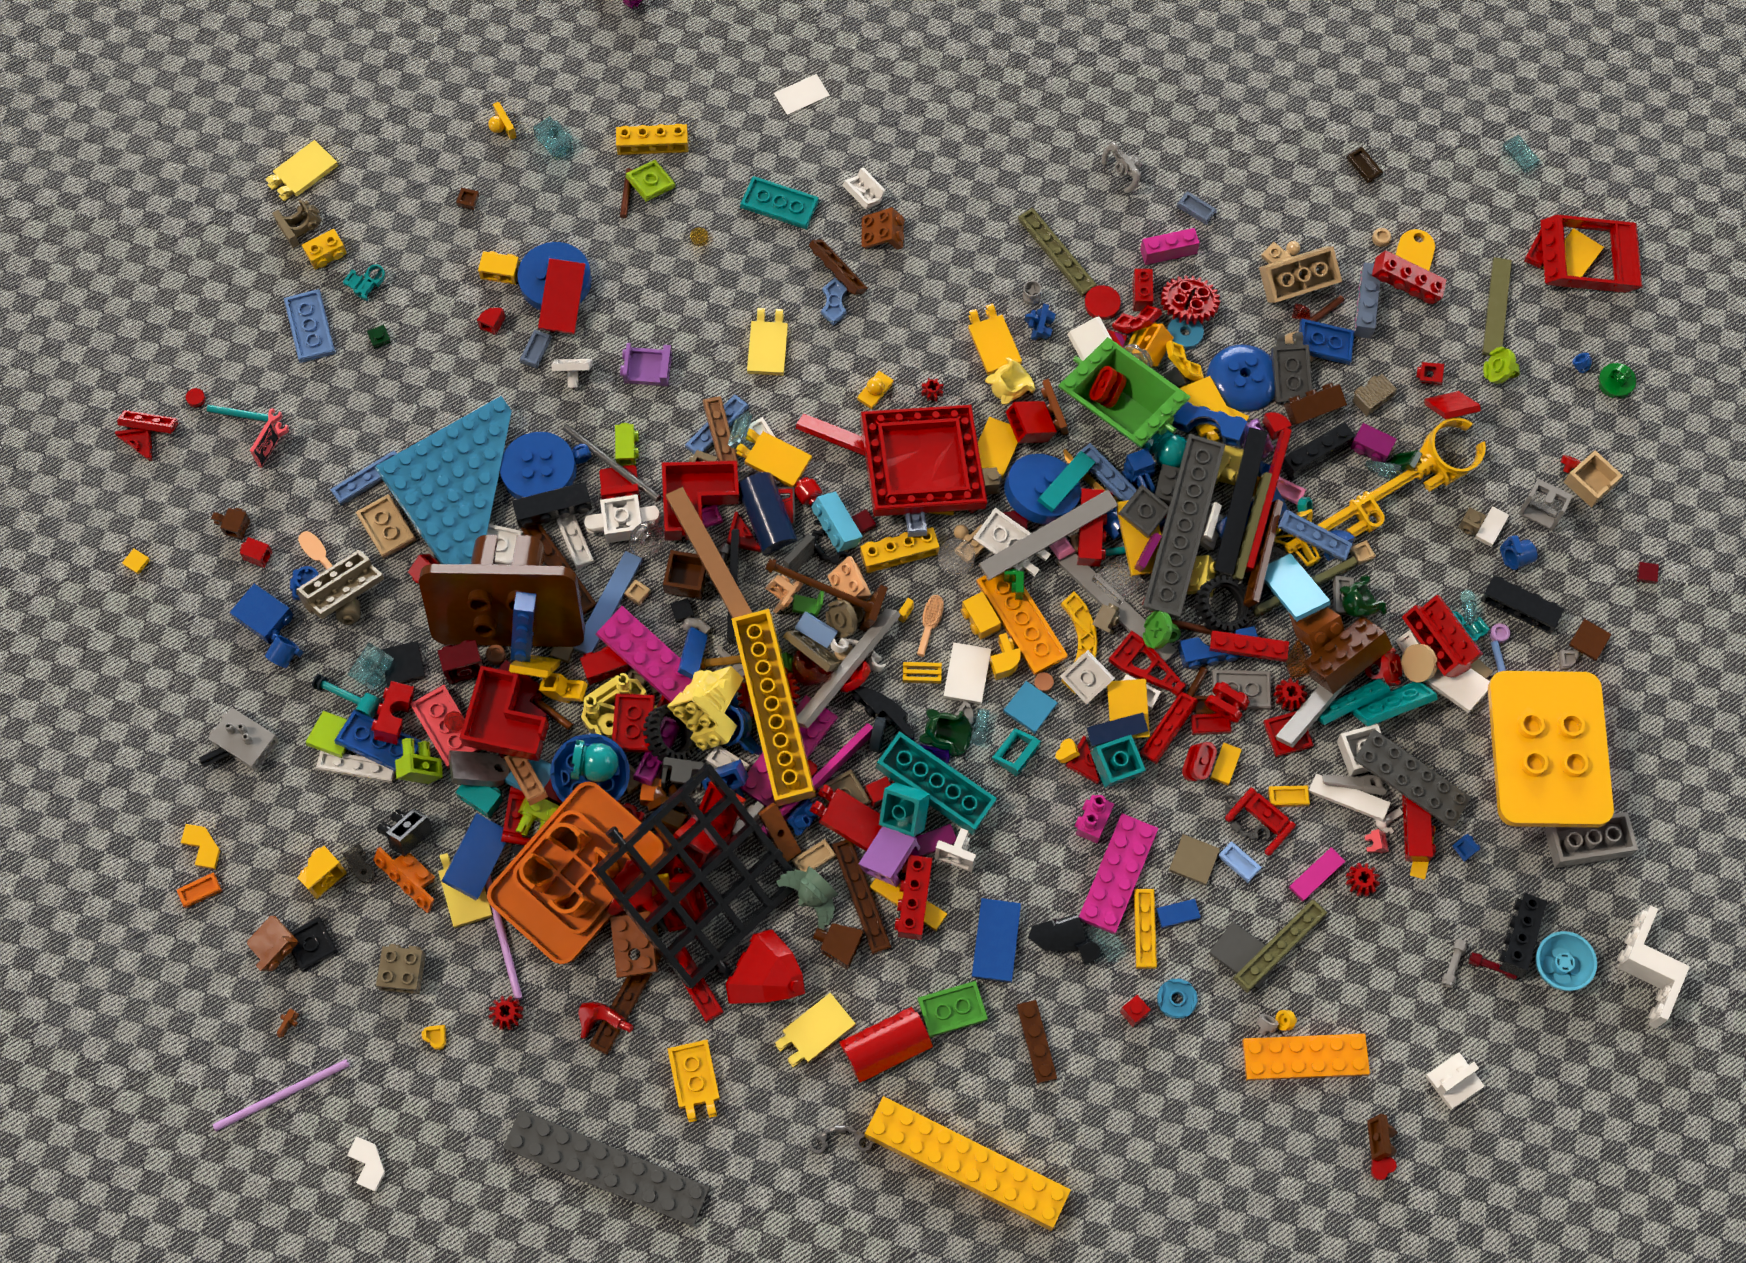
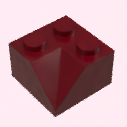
M465 640L459 645H447L441 650H437L443 673L449 685L478 677L480 666H484L476 640Z

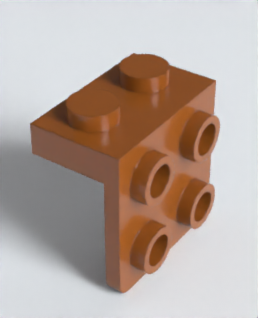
M893 207L864 216L862 218L861 246L867 249L888 242L895 249H902L905 238L903 233L904 217Z
M269 916L247 941L248 947L260 959L256 965L260 971L275 970L280 962L299 943L276 916Z

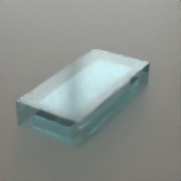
M1519 135L1504 142V149L1523 172L1539 164L1540 160Z
M748 411L734 422L728 445L731 448H735L746 438L753 416Z
M1093 925L1084 930L1087 937L1099 946L1100 952L1109 962L1126 949L1115 935Z

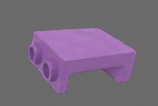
M627 343L626 349H623L622 359L625 360L624 365L620 367V376H623L624 383L668 386L672 359L671 345H663V350L633 348L631 343Z
M882 826L859 862V866L865 874L897 887L901 881L897 874L912 850L919 851L920 849L917 838Z

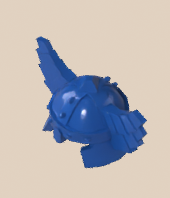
M735 695L725 714L737 725V728L729 742L724 744V746H731L738 742L746 751L748 750L752 754L760 755L763 753V750L750 734L753 719L747 711L738 706L739 701Z

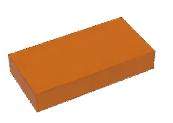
M213 872L176 891L183 907L186 909L222 892V889Z

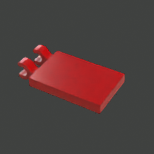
M825 784L823 788L821 787L818 795L829 801L827 807L825 808L821 802L816 801L815 804H812L809 811L821 817L819 820L820 824L867 851L882 827L879 825L880 813L839 788L833 791L830 786Z

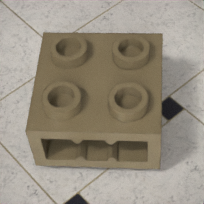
M389 944V947L382 946L376 987L380 991L420 994L426 958L424 951L417 946H409V949L401 948L400 945Z

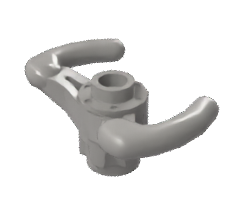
M1111 142L1103 151L1101 164L1107 165L1109 154L1112 151L1117 160L1115 164L1117 173L1121 176L1130 175L1133 178L1132 183L1124 188V192L1128 194L1134 191L1140 182L1141 174L1139 169L1141 161L1135 155H1126L1118 144Z

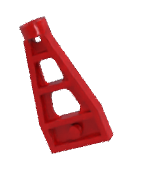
M1132 630L1108 659L1111 664L1124 673L1139 679H1146V682L1168 690L1177 697L1186 688V684L1180 680L1153 648L1147 647L1143 638ZM1141 652L1145 653L1151 660V664L1147 669H1140L1132 664V661ZM1155 666H1159L1166 672L1163 680H1159L1150 674Z

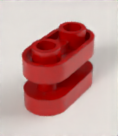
M1110 366L1103 367L1090 390V398L1106 408H1112L1117 403L1126 385L1125 375L1117 372Z
M1225 682L1216 683L1212 689L1214 695H1208L1204 704L1227 720L1238 723L1242 717L1239 709L1246 710L1250 704L1248 696L1243 692L1233 690Z
M1203 742L1194 744L1189 748L1182 768L1183 777L1187 781L1203 780L1209 777L1217 754L1214 744Z

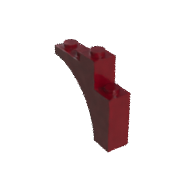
M505 660L498 669L509 671L511 663ZM519 674L522 682L513 711L546 717L547 721H549L547 714L534 705V703L537 704L543 698V693L539 691L540 685L529 676ZM499 753V755H500L502 758H504L505 756H507V755H505V754H500V753Z

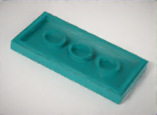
M753 176L740 203V208L807 230L819 203V197Z
M1412 682L1391 690L1385 695L1351 711V714L1369 727L1436 701L1438 697L1437 693L1422 682Z

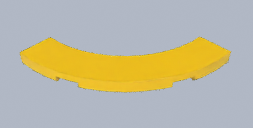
M1074 591L1060 606L1069 615L1076 630L1078 649L1075 661L1087 650L1096 658L1097 632L1096 627L1092 625L1094 620L1086 604ZM1062 679L1061 682L1064 683L1074 694H1076V693L1069 687V685Z

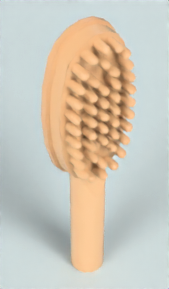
M305 531L299 535L298 541L310 558L320 562L326 570L333 566L326 558V550L323 544L314 534Z
M939 595L931 596L924 608L922 623L925 628L917 655L920 657H924L931 631L937 627L943 614L944 602Z

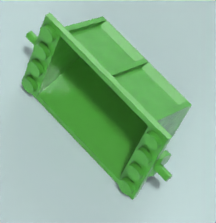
M1109 337L1084 361L1075 356L1073 361L1079 366L1058 385L1061 390L1142 449L1145 448L1144 444L1155 433L1162 435L1167 430L1172 433L1176 431V428L1172 426L1174 421L1173 415L1191 397ZM1105 366L1112 367L1126 377V385L1117 403L1112 408H1106L1090 398V390L1100 370Z

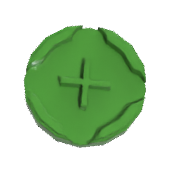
M1162 611L1152 612L1144 623V628L1146 629L1145 633L1143 632V640L1147 647L1158 650L1167 643L1177 641L1181 636L1178 626L1172 623L1168 613Z

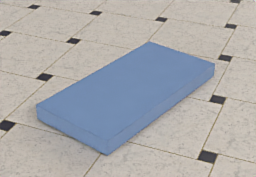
M317 289L284 298L299 362L302 363L336 354L320 290Z

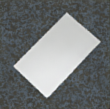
M817 74L774 93L787 115L830 96Z

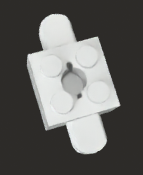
M638 495L600 500L602 513L586 516L584 524L587 532L590 534L604 532L607 543L644 538L643 526L658 524L660 513L656 506L640 507Z

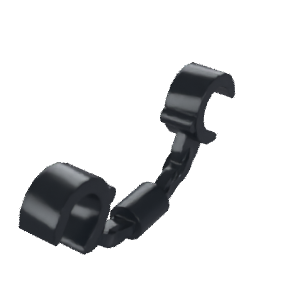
M819 520L814 521V525L822 526ZM812 530L815 552L823 560L839 565L841 557L847 558L850 556L845 551L837 552V555L831 558L824 555L825 551L820 545L817 546L816 540L819 536H825V530Z

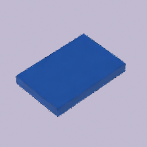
M1301 319L1299 332H1303V345H1309L1310 356L1350 365L1352 361L1354 330Z

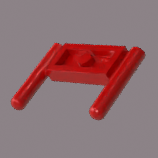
M513 786L510 787L501 842L526 845L531 838L522 837V832L518 833L515 831L523 816L518 811L525 796L522 791Z
M1252 787L1248 789L1225 816V820L1231 822L1245 807V810L1275 835L1277 834V837L1265 849L1267 856H1271L1296 827L1294 822L1290 821L1287 816Z

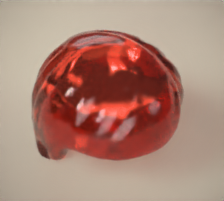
M800 650L795 652L791 665L793 675L799 683L805 686H814L829 679L831 671L826 672Z

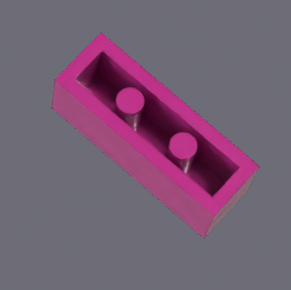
M1195 228L1142 239L1140 251L1145 265L1195 255L1198 252L1200 243Z

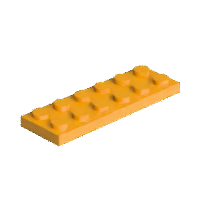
M1004 572L990 581L987 580L985 575L976 580L977 585L983 591L1017 649L1020 648L1021 655L1034 676L1068 657L1025 587L1023 600H1015V593L1011 591L1012 582H1004Z
M1365 1034L1243 1038L1242 1040L1246 1081L1370 1075Z

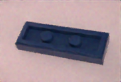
M1142 712L1087 727L1091 746L1094 747L1128 735L1134 736L1148 732V728Z

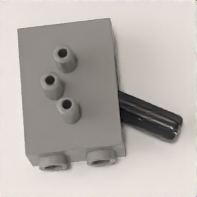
M231 707L229 711L223 714L221 722L211 730L208 737L212 745L218 749L199 757V762L202 767H207L231 756L257 772L279 743V739L275 734Z

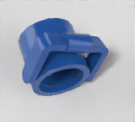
M1517 535L1508 537L1500 547L1504 564L1513 570L1537 560L1535 545L1528 539L1520 541Z
M304 566L293 571V578L290 579V591H292L294 600H300L299 596L296 595V589L319 575L315 568Z
M273 634L271 637L273 642L265 657L274 664L287 668L294 655L301 658L304 652L291 640Z

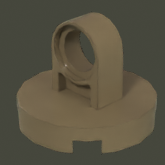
M840 599L829 603V611L825 615L827 625L838 631V638H846L853 635L857 629V623L863 619L862 609L859 606H851L849 602Z

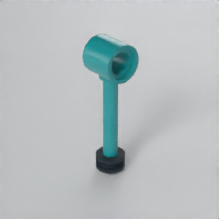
M317 674L313 679L312 688L318 691L325 689L357 704L355 710L371 718L378 711L379 704H382L379 698L370 693H365L360 698L327 682V677L321 674Z

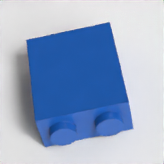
M256 584L251 586L229 612L235 621L268 644L272 641L271 637L273 634L279 635L280 630L291 622L293 616L288 606Z

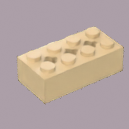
M1325 246L1259 267L1269 303H1276L1342 282L1333 246Z

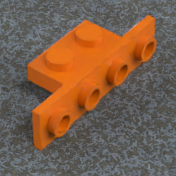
M379 847L373 859L376 865L392 881H395L404 893L409 895L426 913L430 912L435 899L423 888L434 882L435 876L411 853H408L405 857L401 855L393 860Z

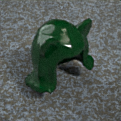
M1361 576L1360 582H1356L1351 586H1343L1339 589L1344 595L1342 608L1348 615L1366 618L1377 612L1381 616H1385L1387 613L1386 603L1384 601L1377 602L1366 585L1370 581L1369 576Z
M927 709L926 715L929 720L925 725V733L920 736L919 741L938 749L950 750L949 754L951 756H962L969 748L972 734L969 720L963 711H959V714L956 716L951 713H939L934 709Z

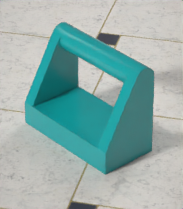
M1014 728L994 754L992 760L1017 777L1039 749L1041 741L1032 735ZM1019 737L1028 746L1015 763L1003 759V755L1016 738Z

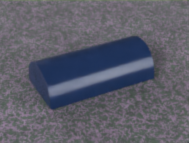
M762 472L742 480L738 484L739 494L762 554L765 556L798 541L773 474Z

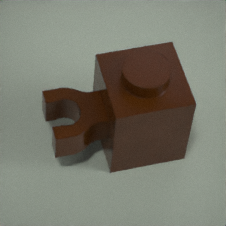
M228 508L225 516L214 512L211 517L214 520V524L220 525L224 535L241 540L250 522L246 511L241 508Z

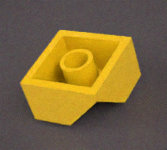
M323 846L312 852L311 857L308 859V867H305L297 878L317 900L346 875L347 872L333 854Z

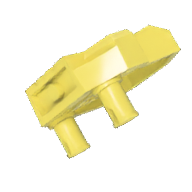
M621 673L620 676H615L584 697V708L581 718L590 733L600 734L612 739L613 726L607 727V724L613 723L615 706L611 704L615 702L616 693L647 695L646 690L638 679H629L627 674Z

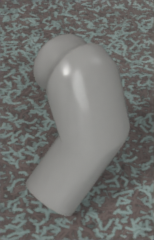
M687 618L682 625L686 631L692 626L707 635L712 630L701 618Z

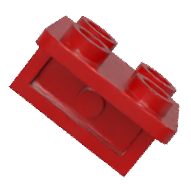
M635 465L622 466L638 478ZM605 468L599 471L602 500L630 495H638L640 500L638 484H632L613 468Z

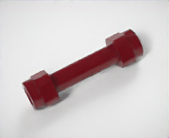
M1472 952L1469 957L1468 963L1472 966L1479 967L1480 965L1505 974V978L1516 980L1517 978L1516 975L1500 970V964L1482 958V954Z

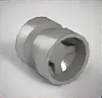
M1034 280L1028 281L1023 287V301L1028 305L1037 304L1041 297V285Z

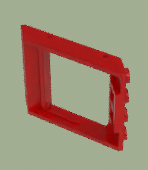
M1554 215L1540 220L1546 285L1622 293L1642 288L1636 223L1567 215ZM1564 227L1610 232L1614 280L1567 275Z

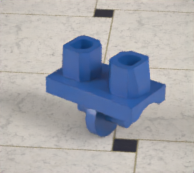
M1043 304L1042 309L1032 310L1031 313L1025 315L1024 320L1028 323V328H1033L1030 339L1036 341L1039 337L1048 339L1051 336L1052 328L1044 325L1045 323L1052 324L1056 314L1048 310L1049 305Z
M805 799L795 811L789 814L786 820L793 827L796 836L801 835L818 816L809 811L813 804L809 799Z

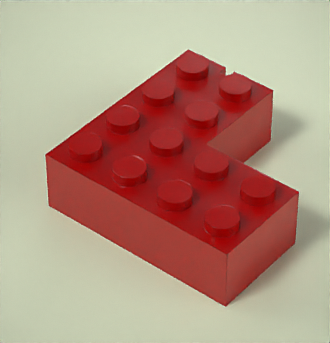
M737 461L662 462L665 541L682 540V537H685V540H689L667 501L666 494L683 487L702 523V505L738 504Z
M480 666L460 734V740L463 746L539 762L543 749L542 741L545 742L549 723L546 717L513 711L522 682L518 673Z

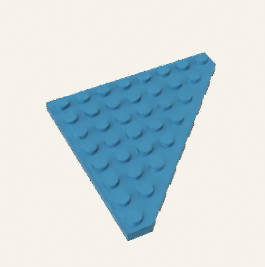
M502 396L375 467L441 564H471L475 540L482 535H487L512 412Z

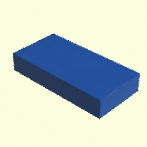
M1195 899L1156 908L1161 929L1201 918Z

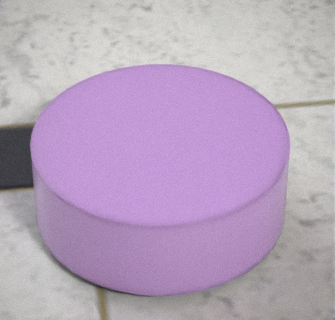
M1498 623L1491 628L1489 635L1492 641H1498L1501 644L1510 637V630L1506 625Z

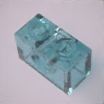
M550 116L533 127L535 138L555 160H558L573 149L571 135L568 132L565 133L562 130L561 124L557 120L554 121Z
M368 643L347 675L369 689L374 690L379 685L386 670L391 667L394 658L373 644Z

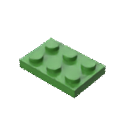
M976 981L921 996L917 999L930 1038L988 1021Z

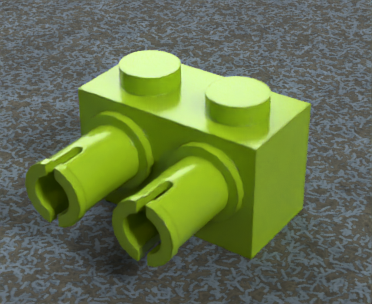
M402 739L403 756L395 760L396 779L430 784L443 777L442 759L431 757L429 741L417 743L419 755H417L414 749V739Z
M524 798L518 811L523 816L515 831L518 833L522 832V835L527 836L534 820L540 823V829L558 809L559 805L543 799L530 806L527 799Z

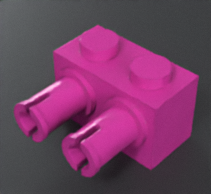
M1092 794L1090 800L1086 799L1082 810L1085 811L1083 817L1078 816L1074 826L1077 828L1076 835L1098 844L1114 803L1107 801L1102 795L1095 796Z

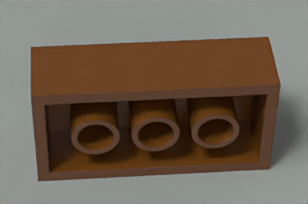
M1362 616L1303 663L1311 679L1334 694L1393 647L1386 632Z

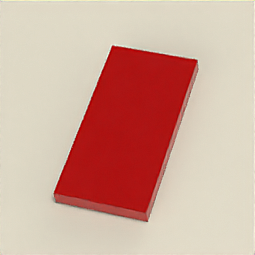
M549 258L538 330L575 335L586 267L585 263Z

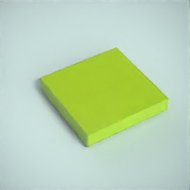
M656 160L626 173V179L646 202L674 189L676 185Z
M323 711L305 742L306 746L342 758L347 749L335 744L334 740L347 719Z

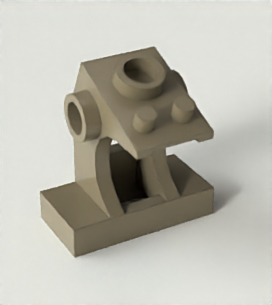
M299 199L300 206L297 208L298 212L292 216H282L279 210L272 213L277 225L292 248L299 245L297 237L316 229L322 221L317 207L313 204L309 205L310 203L307 200L304 202ZM305 220L303 224L296 227V223Z

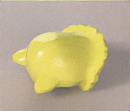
M1009 357L1006 358L1008 364L1000 367L995 374H991L985 379L987 384L992 385L993 394L1001 399L1003 405H1007L1012 400L1021 397L1026 391L1031 393L1035 391V385L1030 375L1021 364L1011 360Z

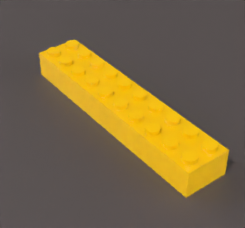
M769 609L732 618L774 800L779 807L816 797L771 612Z
M884 1096L865 1132V1138L1050 1231L1053 1230L1071 1189Z

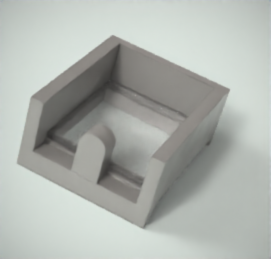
M1537 479L1518 514L1553 531L1565 513L1573 495Z

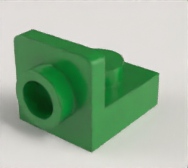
M1018 569L1004 571V582H1012L1011 591L1015 593V600H1023L1024 571H1019Z

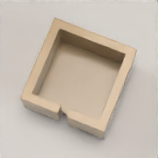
M1594 451L1569 473L1564 483L1592 508L1618 484L1623 475L1597 451Z

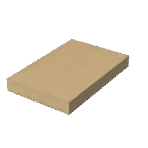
M389 494L356 512L383 559L416 541L415 536Z

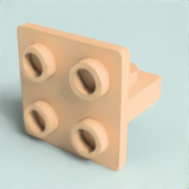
M848 556L828 575L833 588L859 599H868L871 596L860 568L854 562L852 556Z
M777 575L770 581L765 589L780 599L773 612L777 613L779 610L783 611L794 599L792 596L800 590L804 583L794 580L791 584L790 580L782 575Z

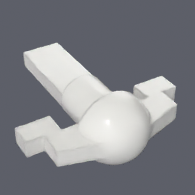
M1400 807L1386 815L1383 822L1375 819L1376 826L1383 832L1392 834L1394 830L1392 827L1387 828V824L1403 814Z

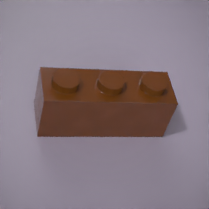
M1331 382L1323 385L1322 390L1316 391V389L1305 392L1306 396L1300 398L1297 395L1289 398V402L1284 404L1291 425L1302 423L1346 406L1347 403L1340 384L1333 385Z

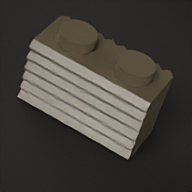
M1383 374L1378 377L1373 376L1366 386H1360L1355 390L1352 401L1365 416H1368L1394 397L1397 388Z

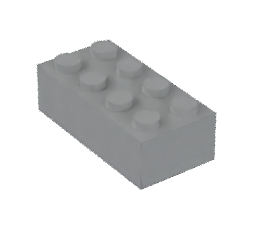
M1628 812L1613 814L1612 818L1602 827H1547L1545 829L1554 868L1630 857L1638 851Z

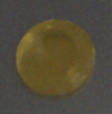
M701 227L693 229L690 233L691 242L696 246L705 245L708 242V232Z

